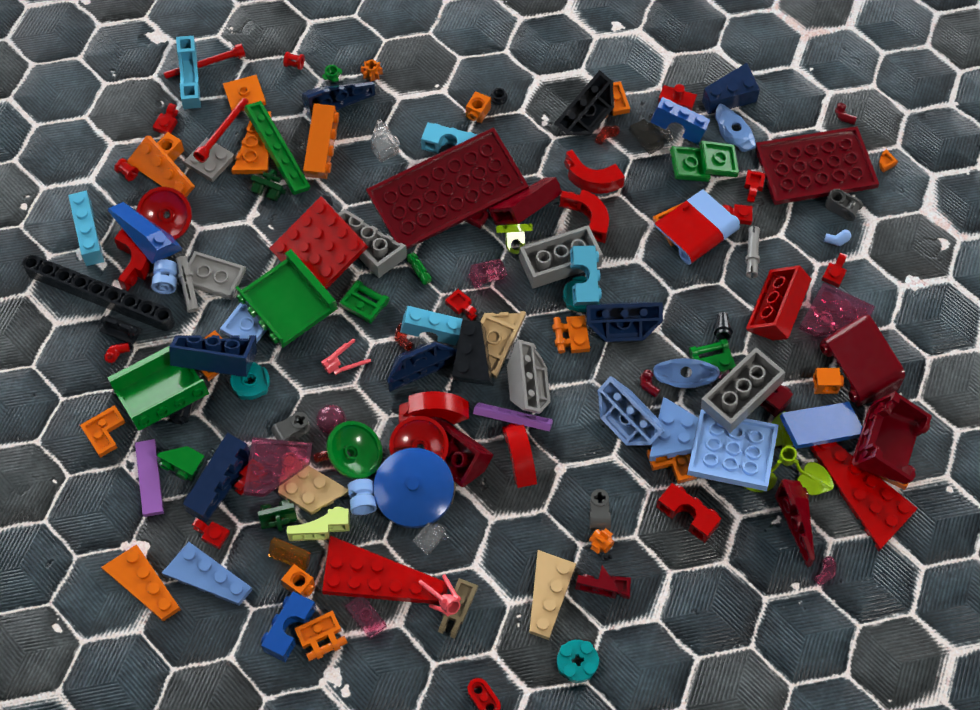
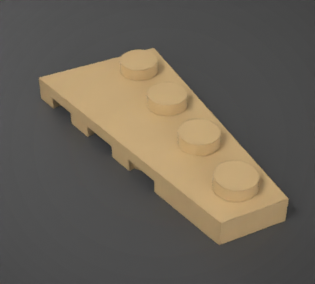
M538 550L530 634L549 640L576 563Z

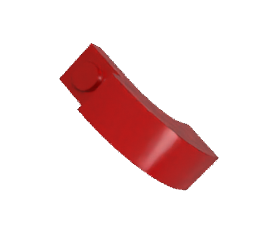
M573 150L566 152L564 163L569 170L568 179L578 188L591 193L602 194L624 187L625 176L616 164L605 169L594 170L586 167Z
M583 189L580 195L562 191L559 207L579 211L586 215L590 221L589 227L596 241L605 243L609 226V214L604 203L596 195Z
M122 228L114 240L118 249L131 255L130 263L118 278L121 288L128 291L131 286L136 284L138 277L143 280L146 279L151 262Z
M430 391L416 393L409 396L408 402L399 405V423L413 416L442 418L455 425L469 419V401L447 392Z
M511 423L502 427L503 436L511 457L513 476L517 488L536 485L534 460L525 426Z

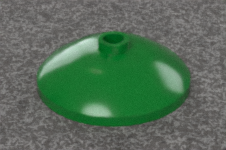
M346 421L339 424L331 431L327 440V454L331 464L339 473L348 478L363 479L369 477L376 472L381 464L383 456L381 442L376 433L361 422Z

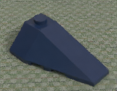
M374 82L318 87L302 93L303 105L310 118H312L314 103L334 105L336 110L374 96L375 84Z

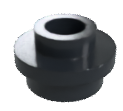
M502 88L494 89L490 95L491 101L497 105L504 104L508 99L506 91Z

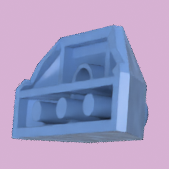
M612 376L597 390L601 420L626 446L652 445L664 432L658 418L631 390Z

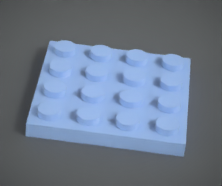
M701 409L687 475L767 491L779 425L746 418L729 433Z

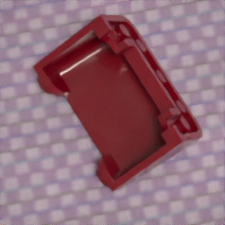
M868 314L852 321L824 338L820 343L822 354L828 357L834 356L849 380L851 386L848 395L857 407L897 392L905 379L903 366L872 317Z
M897 392L874 401L867 412L852 464L861 470L901 484L912 482L916 473L915 468L908 465L916 437L929 430L932 415Z

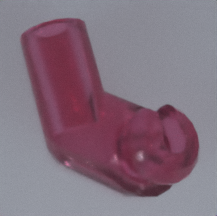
M827 556L824 558L823 572L814 577L819 586L828 582L836 575V562L833 557Z

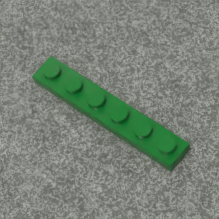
M259 101L245 105L244 110L292 194L296 195L308 191L310 184L263 103Z

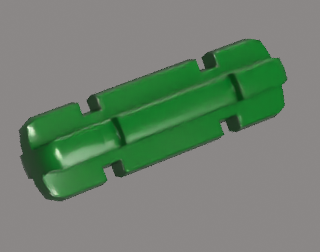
M416 253L408 254L407 261L412 265L411 267L418 278H421L422 284L430 283L432 281L431 276L426 272V268L418 259Z

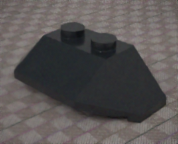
M599 70L555 121L554 125L566 135H591L614 109L613 81Z

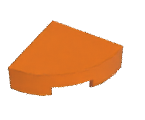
M887 149L883 151L879 159V167L884 173L898 163L896 158Z

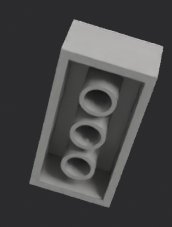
M589 225L519 248V260L532 289L584 272L581 269H571L570 249L573 246H596V251L599 252L597 268L601 267L603 254Z
M755 348L702 398L701 409L731 433L784 382L785 371L758 348Z

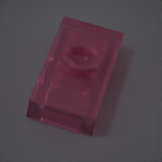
M356 597L345 605L347 611L369 639H372L387 628L386 623L365 597Z

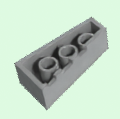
M346 209L338 213L368 245V248L358 258L378 278L407 258L406 245L403 243L399 244L393 240V237L388 234L384 235L378 231V228L373 225L369 226L364 223V220Z

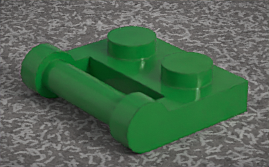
M357 280L339 302V305L371 324L383 307L388 304L390 297L382 296L364 286L363 282ZM360 291V292H362L363 294H365V295L371 297L372 299L378 301L377 304L374 303L373 301H371V300L365 298L364 296L358 294L357 292Z
M726 338L719 340L717 343L697 348L696 346L689 347L691 359L701 360L718 367L720 370L719 375L729 373L736 367ZM720 349L722 350L721 354L701 359L698 356L700 354Z

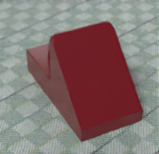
M602 565L599 579H594L593 576L588 574L578 575L575 589L615 599L618 587Z

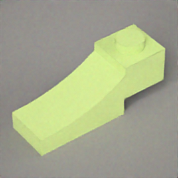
M334 507L333 509H328V513L317 520L305 524L287 526L289 541L329 540L330 532L350 531L349 509Z

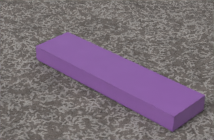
M480 402L476 404L473 412L475 415L549 432L553 420L550 418Z
M152 439L135 442L143 516L164 514L156 441Z

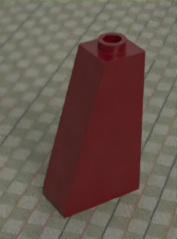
M556 177L543 178L530 185L529 188L490 207L489 212L495 225L521 223L561 195L560 184Z

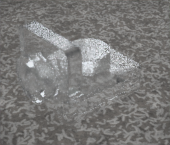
M427 523L412 541L426 555H429L448 536L445 534V528L439 523Z

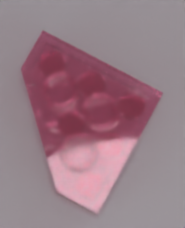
M823 282L799 329L816 337L834 333L866 314L871 316L875 306Z
M252 437L244 495L265 497L310 465L312 443Z

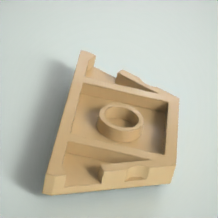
M520 311V313H484L480 321L486 331L491 373L494 378H497L526 317L525 311Z
M287 452L284 454L278 494L282 498L289 499L291 503L313 515L320 511L321 508L333 504L334 500L349 495L348 489Z

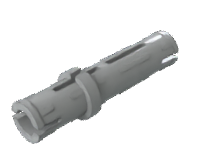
M753 226L748 228V251L745 257V262L747 263L746 276L748 278H751V272H753V278L758 276L760 228L755 226L754 233Z
M179 256L176 258L179 271L178 279L181 280L187 312H196L199 310L192 281L193 273L189 268L188 257Z

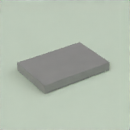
M194 251L188 262L190 271L193 273L194 289L230 300L233 299L236 286H239L246 272V266Z

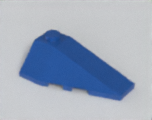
M122 202L108 208V212L152 264L157 260L182 251V247L171 234L126 203Z

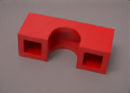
M671 483L656 505L657 509L671 519L679 512L691 514L694 520L690 525L689 532L704 543L717 529L721 521V517H719L715 510L708 509L701 500L690 496L683 487L676 486L674 483Z

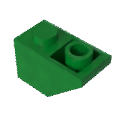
M185 446L160 452L157 455V463H159L158 465L166 471L170 469L175 472L180 479L192 481L204 463L205 456Z

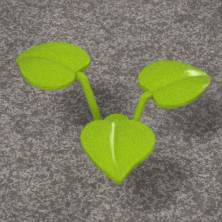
M780 413L772 421V424L779 425L775 446L782 445L779 460L771 468L767 491L772 489L777 483V477L772 472L780 464L790 466L793 463L801 473L798 481L807 489L808 495H819L833 490L832 478L822 465L809 462L805 465L804 471L801 469L799 461L796 459L797 451L792 447L794 445L780 419ZM744 487L747 490L753 492H766L758 489Z

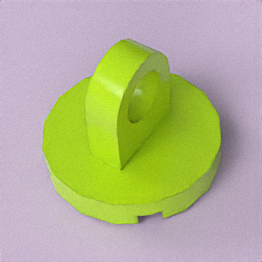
M532 223L498 225L496 227V233H505L506 249L512 254H519V248L525 246L524 231H533ZM515 239L520 243L517 250L511 247V243Z

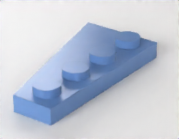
M190 542L184 546L162 572V575L167 578H173L185 585H191L200 591H206L215 595V597L238 606L252 591L251 586Z

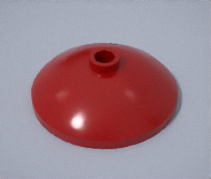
M157 187L151 189L143 195L137 206V212L171 234L175 240L180 238L190 226L192 219L190 203L180 191L174 188ZM169 212L170 217L166 219L164 214Z
M413 416L399 423L392 432L389 442L390 454L392 455L407 448H417L418 445L422 444L424 449L437 454L445 461L449 451L448 436L444 428L434 419L426 416Z

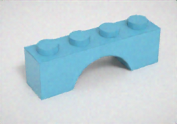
M194 35L176 37L180 68V94L183 109L201 108Z
M87 190L68 195L80 251L85 265L90 266L105 262Z

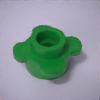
M329 65L325 68V73L322 77L324 80L338 82V77L342 74V70L335 65Z

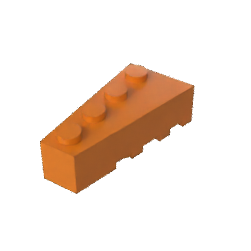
M314 103L303 168L305 177L327 179L328 173H331L330 161L331 156L333 157L334 142L339 122V112L336 111L334 105Z

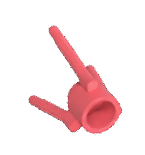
M352 339L321 361V364L328 374L333 372L337 375L342 371L369 363L371 359L339 368L341 362L337 357L355 342V339Z
M445 574L442 577L451 594L441 596L428 584L419 580L420 585L439 599L440 607L429 604L430 608L444 613L447 617L458 612L461 606V597L457 595Z

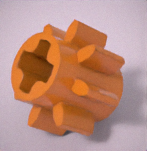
M373 59L364 61V66L361 67L363 79L367 78L370 82L379 80V74H383L380 62H376Z
M606 528L601 531L597 529L589 539L592 545L590 549L597 554L602 553V551L607 553L614 544L612 540L613 533Z

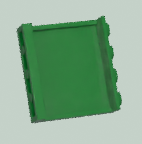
M292 249L285 253L286 260L241 290L239 286H236L238 293L236 297L242 305L246 304L248 306L249 314L253 318H258L260 327L264 331L268 330L270 333L269 337L274 344L279 343L282 348L338 309L336 300Z
M170 346L108 377L115 394L138 431L209 394L204 380L200 379L194 369L170 366Z

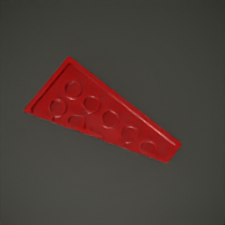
M836 442L810 446V450L820 465L828 471L833 484H836L841 496L855 517L861 521L865 527V532L875 542L877 550L880 551L918 508L877 475L852 464L853 456Z
M330 536L322 594L440 605L439 599L420 585L419 580L428 584L441 596L447 594L448 587L440 579Z

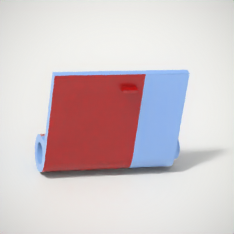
M702 189L655 222L654 226L679 248L680 258L684 263L690 265L739 230L740 221Z

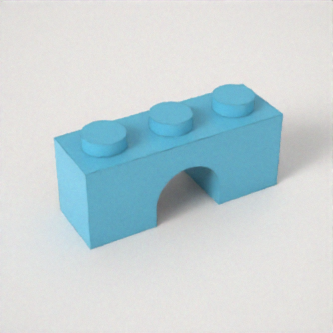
M427 122L421 138L422 150L439 154L442 146L447 144L456 146L477 134Z
M573 246L570 249L571 269H581L586 274V282L575 283L572 287L573 306L597 304L602 297L601 288H598V281H600V270H597L599 252L596 251V246Z
M407 306L403 315L400 333L419 337L422 332H431L438 336V342L456 345L459 340L463 319Z

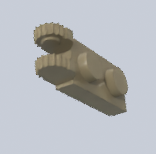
M460 578L454 588L457 595L461 597L460 609L457 613L448 617L443 613V619L438 630L439 633L443 634L447 628L448 621H454L455 624L450 633V637L454 639L460 629V625L465 620L478 590V585Z

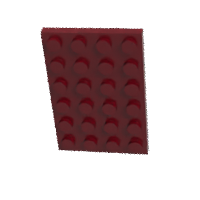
M858 126L756 143L755 150L762 171L766 173L765 180L774 205L829 196L833 189H840L845 193L875 189L879 186V181Z

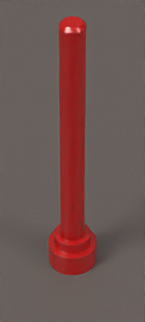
M242 44L235 45L230 51L197 61L198 68L234 56L235 58L239 57V59L246 57ZM180 68L164 72L165 79L180 75Z
M246 98L241 99L207 143L194 151L193 156L196 160L204 163L209 158V150L231 125L245 105H247L248 100Z

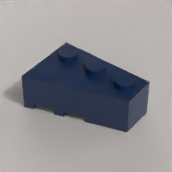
M745 63L704 88L702 103L708 114L715 113L720 103L732 109L757 102L760 88L748 64Z

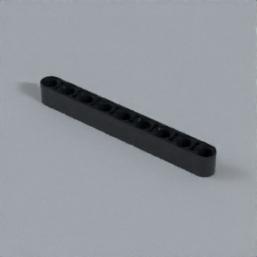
M28 255L22 261L27 275L34 280L157 329L169 331L174 327L175 321L172 312L165 306L36 255Z

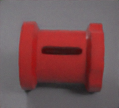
M287 51L283 59L284 67L292 66L302 70L305 56L303 54H300V56L294 55Z
M125 158L118 160L114 166V170L124 175L127 181L134 180L139 173V169L131 166Z

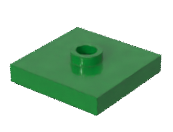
M710 141L700 142L704 174L737 177L739 175L735 146L733 144Z
M672 146L670 148L675 179L706 182L711 179L710 174H704L700 148Z

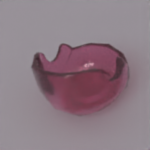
M337 405L324 406L319 410L316 417L319 429L326 434H330L336 426L347 420L345 412Z

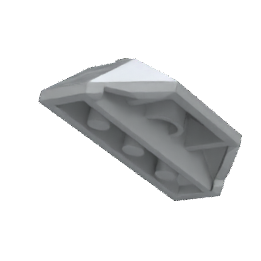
M518 339L507 364L510 401L524 411L540 414L551 402L547 367L540 354L535 350L536 346L534 343Z

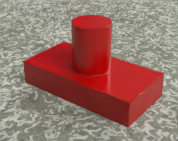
M677 84L674 88L664 85L658 102L664 97L692 111L697 95L684 91L685 87L682 84Z

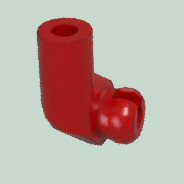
M129 343L110 346L104 355L105 361L113 363L121 353L130 352Z

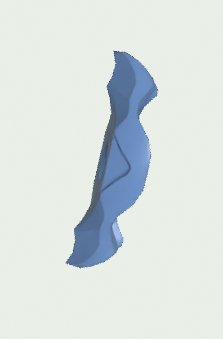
M720 103L715 112V119L718 122L719 131L723 139L729 144L736 145L742 152L755 149L756 142L750 127L741 116ZM735 124L739 125L741 127V130L734 131L732 130L731 126Z
M680 358L655 365L653 374L658 381L674 387L696 388L714 382L719 377L720 370L718 367L701 360ZM689 367L692 370L691 376L683 377L680 372L681 369Z

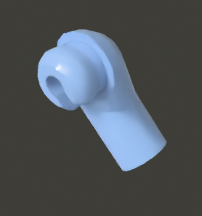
M842 230L836 236L826 233L824 242L842 246L850 240L851 233L849 230Z

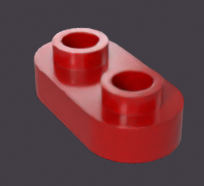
M475 678L469 682L468 695L478 710H486L488 705L493 706L494 710H501L499 699L484 679ZM476 688H481L482 692L480 694H477L474 692V690Z

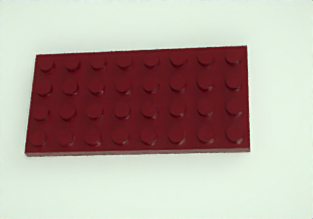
M493 127L367 188L366 193L393 240L399 244L403 243L406 245V249H409L529 188V185Z

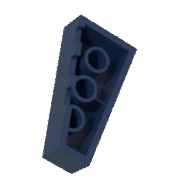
M175 335L169 347L170 366L247 377L257 354L256 335H249V339H240V335H232L231 339H220L219 335H212V337L202 339L201 335Z
M227 432L193 489L184 499L183 505L187 513L207 523L240 478V472L252 461L247 443Z

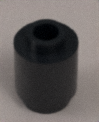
M193 403L170 414L169 417L173 423L179 425L187 423Z

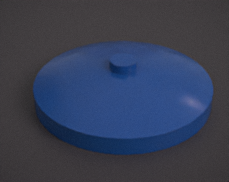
M407 448L390 455L381 464L374 479V497L382 514L394 524L406 528H421L438 521L447 512L454 496V480L448 465L440 456L422 448Z

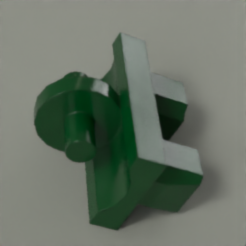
M272 169L269 173L264 172V178L252 175V193L261 196L264 188H267L269 191L266 197L277 202L281 194L285 195L286 189H283L282 185L274 183H280L281 178L277 177V171Z
M289 499L281 500L279 506L274 508L270 504L261 505L260 511H258L262 529L278 526V530L281 532L283 531L282 525L298 521L294 503H291Z

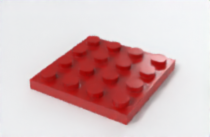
M320 196L269 249L281 262L287 259L285 253L292 249L325 289H327L368 248V245L333 207Z

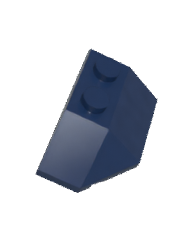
M617 302L586 305L587 325L605 342L643 341L663 322V302Z
M438 342L421 344L409 352L401 353L396 357L387 379L389 392L454 364L457 349Z

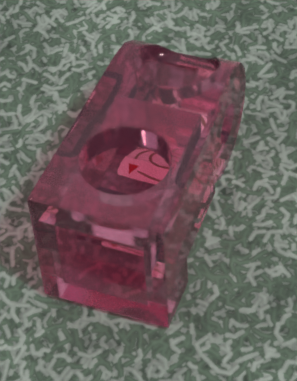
M500 259L473 264L469 272V277L475 289L482 287V284L492 282L493 280L498 281L507 276V271Z

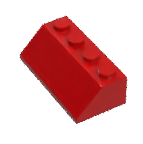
M800 265L769 271L747 324V331L773 341L789 338L812 280Z

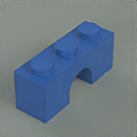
M662 97L650 122L663 129H667L670 123H679L685 130L682 138L698 145L710 119Z
M294 591L290 597L287 596L284 599L283 609L280 614L275 615L271 623L272 628L261 639L263 651L285 663L296 645L294 638L285 633L287 627L292 623L304 624L309 622L317 609L314 601Z

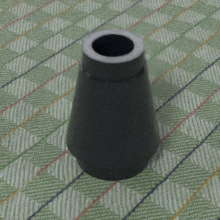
M720 312L717 314L714 335L718 340L725 338L729 340L733 334L730 320L726 312Z

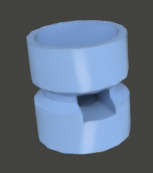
M167 259L157 260L154 263V276L152 277L151 288L160 294H172L176 291L177 263Z
M370 479L351 481L347 485L349 497L351 498V513L354 515H367L376 511L373 481Z

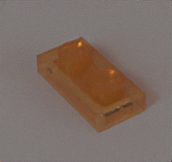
M273 537L270 542L269 557L291 566L295 564L303 571H306L309 567L311 552Z

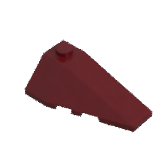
M429 417L437 421L444 428L449 440V451L445 462L452 473L454 482L461 487H465L485 472L494 454L441 418Z
M784 479L781 480L775 498L808 568L812 566L815 560L808 491L802 486L800 481Z

